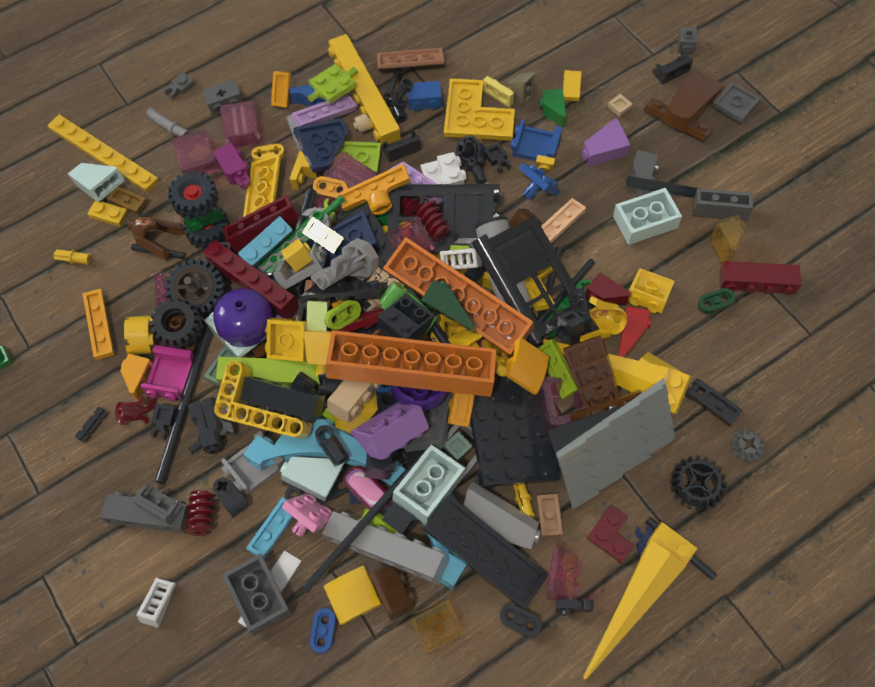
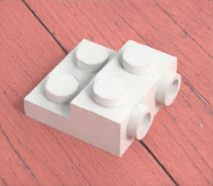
M454 152L437 156V161L420 165L422 174L437 184H464V180H466L465 171L460 170V157H455Z

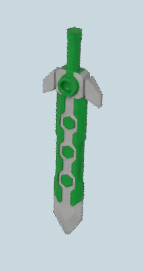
M339 195L325 210L317 207L307 209L302 213V216L308 217V219L255 268L269 277L275 272L278 264L285 260L280 251L298 238L302 243H307L311 239L302 233L311 218L314 217L330 228L331 218L329 215L346 200Z

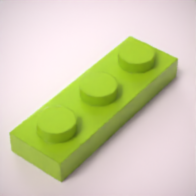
M550 339L538 349L549 356L547 371L561 398L567 399L578 392V387L558 344L554 339Z

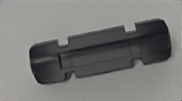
M97 407L93 412L94 415L88 418L81 427L82 430H79L75 437L81 442H86L89 438V433L92 434L101 423L100 419H104L107 415L106 410Z

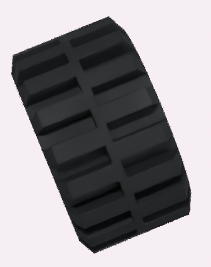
M175 297L174 301L169 298L166 303L160 302L161 306L159 308L156 306L154 309L156 313L151 314L153 321H150V326L155 337L165 346L183 349V346L191 347L190 343L192 342L195 344L197 342L196 338L202 335L200 330L204 329L202 325L203 318L200 316L199 311L192 303L185 299L181 300ZM186 316V324L180 331L169 332L168 326L172 318Z

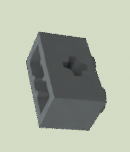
M234 79L202 90L211 115L243 105Z

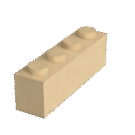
M344 380L327 400V411L349 423L353 417L358 416L362 405L370 401L372 393L375 389H379L382 384Z

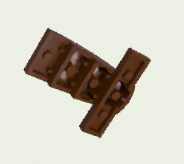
M694 70L679 87L669 106L663 104L660 100L652 98L645 105L644 111L661 119L667 125L677 130L685 131L705 141L711 135L713 128L696 119L702 116L705 109L713 103L715 97L722 91L724 84Z
M601 335L563 348L570 366V372L578 387L577 391L586 407L564 415L566 424L624 406L642 394V391L638 390L620 396L613 367Z

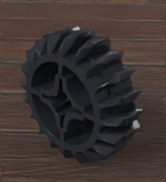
M700 455L695 460L692 456L687 461L683 459L680 465L677 464L675 466V471L671 473L673 478L670 480V484L674 485L671 488V492H677L675 499L681 498V505L689 504V510L693 506L696 507L697 512L702 507L705 511H708L710 506L715 508L717 502L721 503L723 500L722 496L726 494L724 488L727 487V483L723 481L726 475L719 474L722 468H715L716 461L712 462V464L708 463V457L704 461H701ZM684 473L688 476L689 484L687 487L683 484ZM712 480L714 485L713 494L709 491L708 482ZM695 481L703 482L701 486L700 484L699 486L697 484L694 485ZM692 493H696V494H698L700 497L694 496V495H692Z

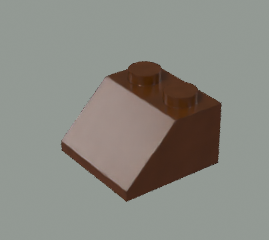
M390 567L369 573L390 621L414 610L412 603L415 602V599L410 590L406 592L403 586L406 581L401 571L397 572L395 567Z

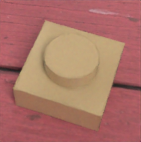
M620 94L608 103V108L621 117L632 108L633 104Z

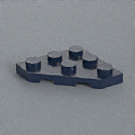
M342 118L294 127L293 130L312 173L328 170L331 167L349 132Z

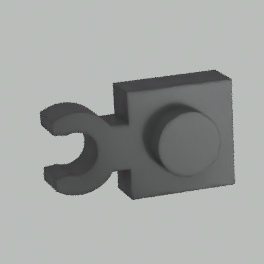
M182 72L170 81L172 86L165 87L164 92L165 95L169 94L173 100L179 92L184 94L195 86L194 80Z

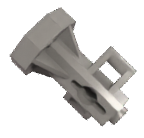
M357 238L342 248V255L332 259L330 267H325L311 275V279L322 290L347 276L363 281L373 275L378 269L379 257L369 242Z

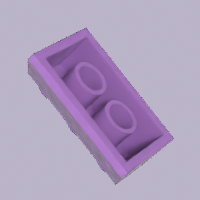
M397 402L353 429L351 434L369 456L385 459L394 450L406 446L407 442L411 439L423 435V432L429 429L421 406L413 404L403 405Z

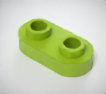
M344 301L326 313L324 318L325 325L333 330L343 328L360 316L361 306L357 301Z

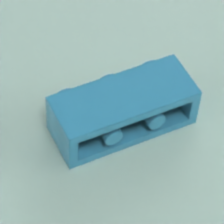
M279 216L238 254L244 261L255 268L263 259L279 247L293 233V230Z

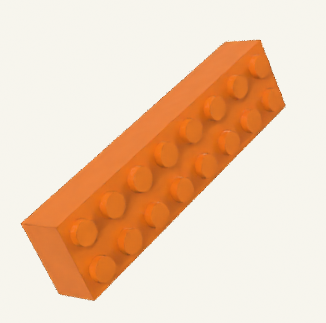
M407 237L403 239L383 267L386 273L409 289L412 288L422 298L433 280L437 282L442 280L449 284L451 291L475 326V333L483 334L482 338L511 358L514 356L515 340L520 337L526 340L535 327L532 320Z
M332 330L326 359V378L491 397L494 385L496 349Z

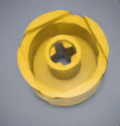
M151 316L126 317L127 320L124 322V338L129 344L126 346L127 354H152L154 345H157V343L154 341L155 335L152 333V327L150 326V321H153Z

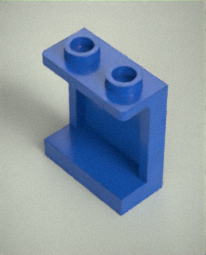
M521 119L520 125H517L515 129L516 138L511 141L510 149H513V157L536 161L538 155L555 158L561 140L562 127L555 126L554 132L525 126V120Z

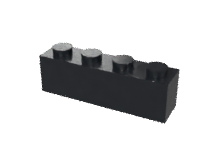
M256 376L245 377L240 400L247 402V405L258 408L262 406L265 407L266 411L274 413L280 411L283 412L282 415L293 418L298 416L301 417L300 420L312 423L313 420L321 419L326 395Z

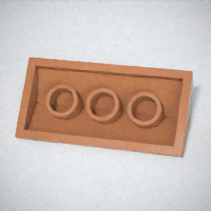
M433 48L377 53L378 70L444 65L443 49Z

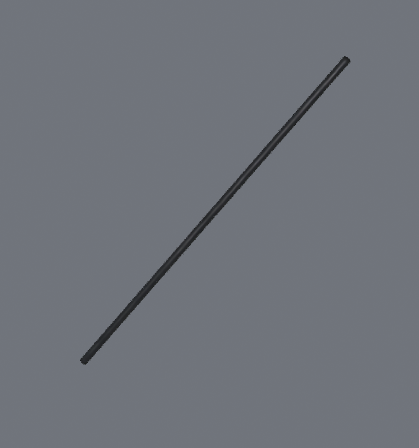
M590 258L572 278L575 286L595 264L593 259ZM564 288L553 300L555 308L567 296ZM546 309L536 319L538 324L546 321L552 314L551 309ZM453 424L448 425L447 433L454 426ZM422 450L303 585L302 588L307 593L313 589L393 497V491L426 450Z

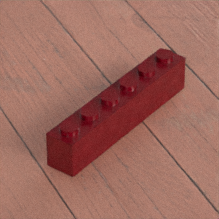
M214 240L202 252L211 265H214L219 272L241 288L252 289L261 293L268 300L271 309L282 318L289 319L299 308L295 297L218 241Z

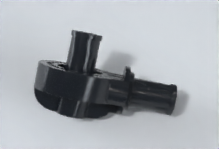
M468 135L463 137L457 144L456 156L460 157L461 164L465 165L467 171H472L475 183L483 184L487 181L482 169L485 163V145L480 138Z

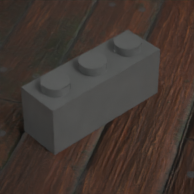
M697 188L693 199L694 216L748 220L753 209V193Z

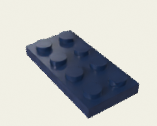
M364 211L330 228L345 239L335 254L324 248L327 258L323 268L330 267L331 260L342 255V248L357 238L369 242L372 247L379 245L368 216ZM313 239L307 242L311 249L313 244L316 243Z

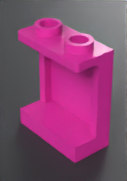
M154 345L152 352L155 355V360L147 383H142L141 388L147 396L152 398L160 396L170 401L181 400L195 356L189 350Z

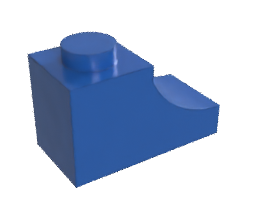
M310 85L289 88L293 104H303L311 107L326 102L322 98H317L312 103L308 100L307 96L315 92Z

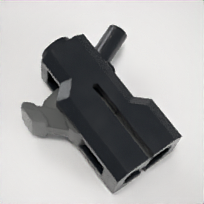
M215 397L203 399L202 403L196 401L188 405L191 420L198 427L199 431L198 441L187 448L192 455L201 448H203L205 453L216 454L224 448L222 436L228 432L235 435L233 425L223 421L215 414Z

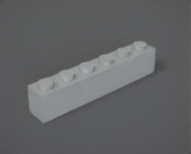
M333 511L322 534L328 541L339 545L361 519L357 521L345 512L339 514ZM370 523L347 548L435 584H439L448 564V559L444 555L443 550L437 547L427 548L421 541H409L407 537L396 532L394 535L388 533L386 528L378 525L375 528L370 526Z

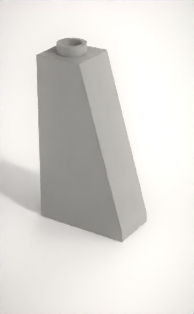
M471 482L467 490L464 507L507 542L532 549L533 543H538L541 531L537 530L539 522L480 485Z

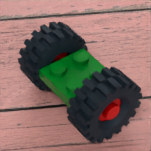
M191 170V174H188L187 171L183 172L184 176L182 177L180 174L176 176L177 180L173 179L171 181L172 186L168 187V197L175 212L183 218V229L190 244L194 245L197 249L201 247L202 250H205L214 240L219 243L227 242L222 228L229 225L230 222L225 210L223 211L222 207L217 203L219 201V193L214 180L207 173L204 175L203 171H199L197 174L195 170Z

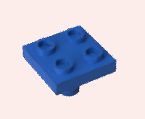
M525 163L520 166L519 169L532 180L523 192V195H526L528 199L532 200L540 188L556 196L561 191L557 187L558 183L552 178H548L539 167Z

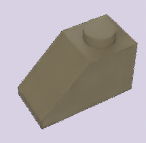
M534 72L519 74L516 78L509 81L508 88L514 92V100L523 106L534 96Z

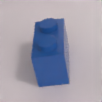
M440 81L413 83L414 87L410 93H407L408 111L442 108Z

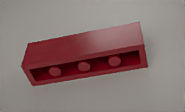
M285 195L222 229L226 240L234 251L238 253L279 216L288 225H291L298 221L299 215L289 197Z
M723 261L719 270L720 289L728 288L732 291H746L748 293L765 292L767 294L784 293L785 295L796 294L801 286L800 265Z

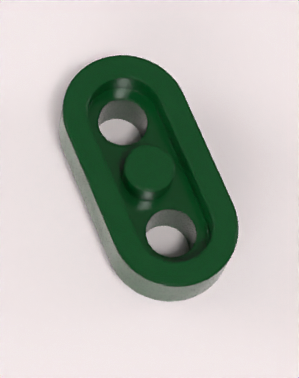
M728 288L704 294L698 301V309L704 314H711L729 308L735 301V294Z

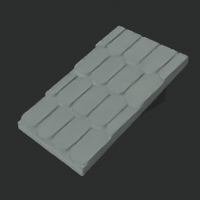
M664 378L624 406L547 430L572 509L600 494V490L620 479L625 472L649 459L652 453L673 441L675 432L668 390Z

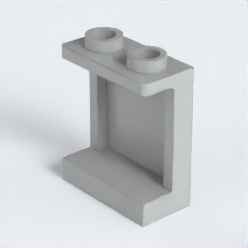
M317 242L313 244L309 254L312 261L297 272L290 268L286 260L281 261L273 274L280 286L287 289L322 270L327 258L324 247L319 246Z
M259 431L258 433H256V434L254 435V438H255L257 435L260 436V437H262V438L265 437V436L262 434L261 431ZM249 444L226 461L223 458L221 460L223 464L221 469L228 478L231 476L235 480L233 482L235 488L240 492L243 491L248 496L280 471L285 462L282 457L273 458L276 464L265 467L263 471H260L245 461L243 454L250 446Z

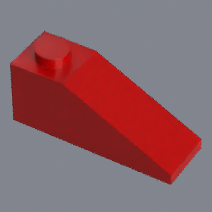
M626 307L627 324L621 332L618 356L627 358L645 335L646 329H650L652 318H649L650 310Z

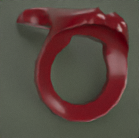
M143 396L139 402H118L115 409L117 422L120 425H126L132 421L142 420L147 424L148 418L141 415L151 411L157 398H153L146 407L140 406L146 401Z

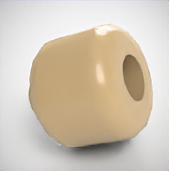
M367 114L355 117V123H353L355 130H358L360 133L371 130V123Z

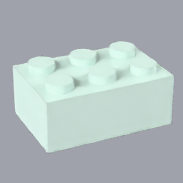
M663 188L616 204L613 217L627 244L630 245L677 229L682 215L667 189Z
M430 445L393 491V501L424 524H427L445 498L452 493L462 480L465 468L433 445Z

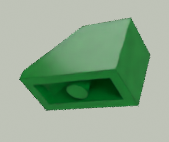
M563 89L542 90V97H539V108H542L543 115L558 126L565 127L566 111Z

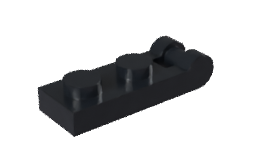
M696 378L692 383L693 386L686 390L685 396L688 399L698 403L729 427L743 411L701 379ZM698 391H702V392H704V394H703V395H700V394L697 393V392H698Z

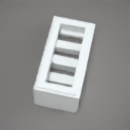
M473 248L440 251L441 261L453 269L482 266V261ZM463 253H466L467 264H464ZM455 254H458L459 265H456ZM448 255H451L452 265L448 263Z
M159 578L155 579L136 615L139 622L157 628L160 626L175 589V583ZM158 587L166 589V592L158 591ZM154 597H161L162 600L155 599ZM151 605H156L158 608H153Z

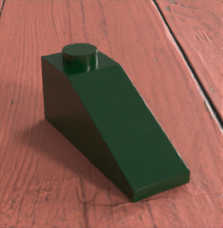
M433 280L421 299L424 305L475 334L476 328L451 291V286L442 280L440 282Z

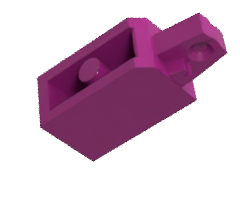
M229 143L212 151L218 166L229 184H237L241 189L251 185L247 171L250 168L246 160L242 161V155L238 148L235 149L232 143Z

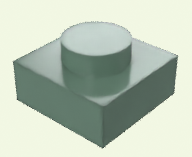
M459 432L444 445V449L456 461L472 448V445Z

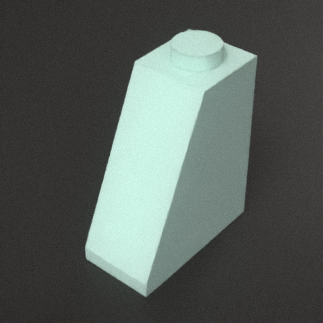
M81 163L68 173L75 185L97 202L125 181L118 168L113 166Z
M291 457L289 462L285 461L280 469L282 473L281 480L325 502L344 467V463L334 467L329 459Z

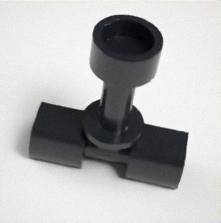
M408 78L401 79L398 85L400 91L397 95L395 91L391 99L385 97L386 92L383 95L387 106L392 107L391 114L396 123H403L407 118L402 107L404 105L403 98L414 87L413 82Z

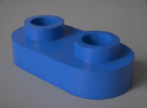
M320 609L314 615L310 646L318 654L327 653L333 644L336 617L330 609ZM323 618H329L327 624H322ZM324 639L326 641L325 645L318 646L319 640Z

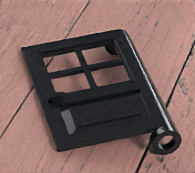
M405 184L390 191L389 197L392 207L388 211L387 239L394 252L401 244L399 242V221H419L418 242L414 243L429 253L450 250V245L469 246V248H472L470 243L478 238L475 225L486 219L493 218V203L500 202V184ZM400 197H420V204L424 202V197H444V216L441 220L447 219L448 222L444 226L451 225V229L448 231V235L442 239V242H422L423 224L419 217H400Z
M535 215L491 238H488L487 234L470 243L472 248L476 250L506 304L534 322L535 327L527 337V342L532 343L534 346L543 341L542 336L556 329L558 317L571 311V308L568 307L558 313L548 295L561 287L564 288L566 293L577 290V287ZM551 266L560 284L545 291L535 273ZM532 276L541 295L526 303L516 284ZM544 298L554 316L538 324L529 306Z

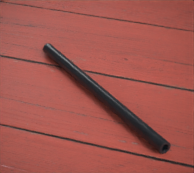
M206 323L155 478V482L159 484H165L188 411V405L191 402L212 336V331Z

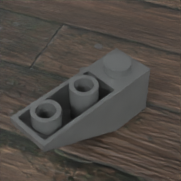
M637 150L631 176L655 180V177L652 175L653 172L657 173L660 164L657 162L658 155ZM635 188L637 197L651 193L650 190Z

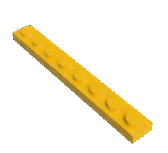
M58 115L47 125L52 132L103 165L118 168L123 178L146 193H149L159 183L158 177L61 115Z

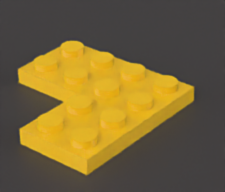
M450 78L444 137L463 138L471 135L480 139L512 141L515 109L481 107L483 80Z

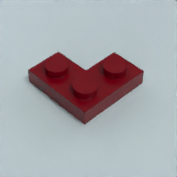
M610 505L588 535L587 540L622 564L634 545L617 534L628 516Z

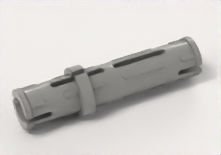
M153 108L147 110L146 114L148 115L146 117L167 129L170 134L176 135L184 141L190 137V131L181 127L178 122L170 120Z

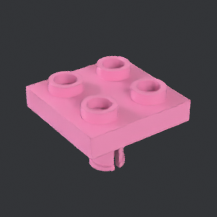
M307 493L286 500L282 506L284 510L298 520L292 531L294 533L297 531L296 535L301 537L305 535L307 529L314 533L325 528L332 515V511L329 508L319 504L314 496Z

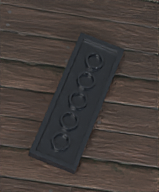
M450 495L445 498L423 527L427 534L515 605L526 610L549 576Z

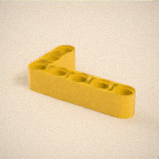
M231 361L227 364L214 409L218 417L299 439L309 436L311 426L304 420L243 405V401L240 400L245 377L251 375V369L248 365L238 361ZM229 406V411L226 414V408ZM246 411V417L243 418V413ZM264 415V421L261 423V417ZM282 419V426L279 428L278 423ZM300 424L301 429H300V431L297 433V432H296V428H297V426Z

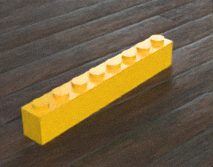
M345 34L328 40L330 47L328 48V53L331 58H334V64H337L346 72L353 67L358 71L357 74L351 77L356 82L357 87L351 90L350 93L353 92L355 103L360 105L361 114L368 115L370 128L373 129L375 140L379 141L382 147L385 141L388 145L401 140L399 126L348 35Z

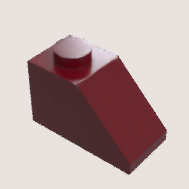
M601 272L586 289L588 301L592 296L604 302L618 305H627L632 294Z

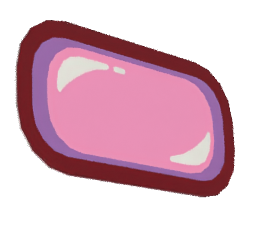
M354 466L344 474L343 483L370 510L386 490L374 478L364 477L365 469L363 467Z

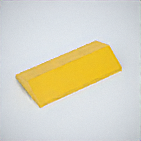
M280 154L251 162L249 174L251 185L247 187L243 217L275 201L281 162Z

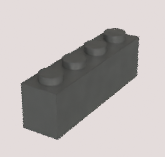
M121 492L106 495L100 518L106 523L186 534L187 520L189 519L187 513L190 510L184 501L175 500L184 507L170 526L138 507L131 500L133 497H129Z

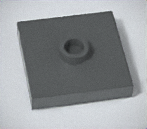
M731 82L714 101L712 107L742 123L760 103L761 98Z

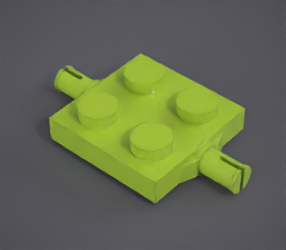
M334 64L309 80V85L315 92L307 96L308 100L312 103L317 98H322L329 104L333 103L357 87L356 82L351 78L358 73L357 69L353 67L346 72L337 64Z

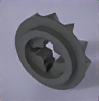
M741 430L732 439L733 452L742 460L755 461L762 456L765 450L764 440L760 438L759 433H754L751 430ZM752 440V447H749L746 450H744L746 445L745 442H749Z

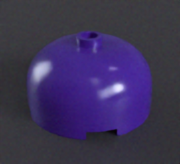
M247 288L235 289L226 293L217 302L213 313V321L218 335L235 347H249L260 343L261 339L267 335L265 332L267 319L274 318L268 300L261 293Z
M390 385L394 398L400 404L421 406L422 411L435 408L443 402L448 392Z

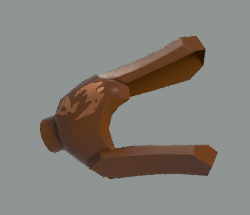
M148 216L138 217L135 220L130 219L127 223V228L132 231L136 244L157 255L162 260L169 257L168 252L145 239V234L150 229H159L174 235L184 234L182 223L168 222Z

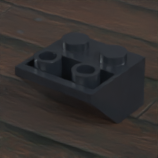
M405 294L377 316L378 329L386 337L422 341L435 318V314Z

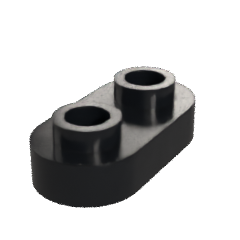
M513 604L505 605L500 611V621L505 627L527 638H534L540 633V619L528 611ZM511 613L514 615L515 618L513 620H508L506 617L507 614ZM531 623L534 629L530 631L526 628V625Z

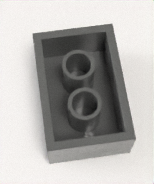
M261 553L222 574L242 619L253 636L293 615Z

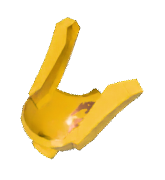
M591 296L589 303L594 304L596 307L589 310L591 319L599 330L580 336V342L599 335L603 339L621 333L627 324V314L625 311L619 308L618 304L604 302Z

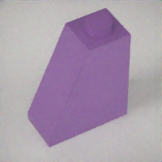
M613 119L584 142L581 154L583 160L587 161L588 166L628 156L630 143L618 119Z

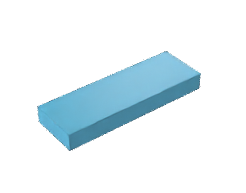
M282 497L247 546L246 549L254 555L261 553L264 559L269 555L294 519L291 514L282 508L287 499Z

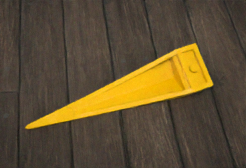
M543 339L541 342L545 344L549 340ZM556 342L562 354H564L563 348L570 346ZM608 354L617 384L631 393L641 390L643 393L664 378L668 390L670 411L675 414L678 413L692 376L668 367Z
M660 522L649 538L620 603L583 675L584 680L592 674L683 571L697 550V547L663 522Z

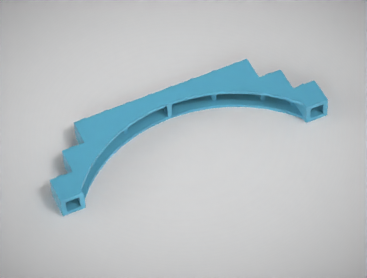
M321 418L315 421L309 436L304 439L282 434L274 445L271 439L267 437L262 438L257 435L243 456L246 462L260 471H263L265 467L276 464L273 458L282 457L284 461H289L291 457L329 459L322 448L317 445L315 438L316 429L322 425L330 426L333 429L334 435L348 453L349 458L345 461L346 464L360 466L365 469L367 452L352 437L351 433L336 428L335 424L329 419L324 420ZM323 433L319 438L321 440H328L330 435ZM396 460L394 473L390 472L389 480L383 481L391 486L405 470L403 465ZM427 534L432 548L437 547L443 550L444 555L448 559V564L439 583L453 591L466 569V564L455 555H451L449 550Z

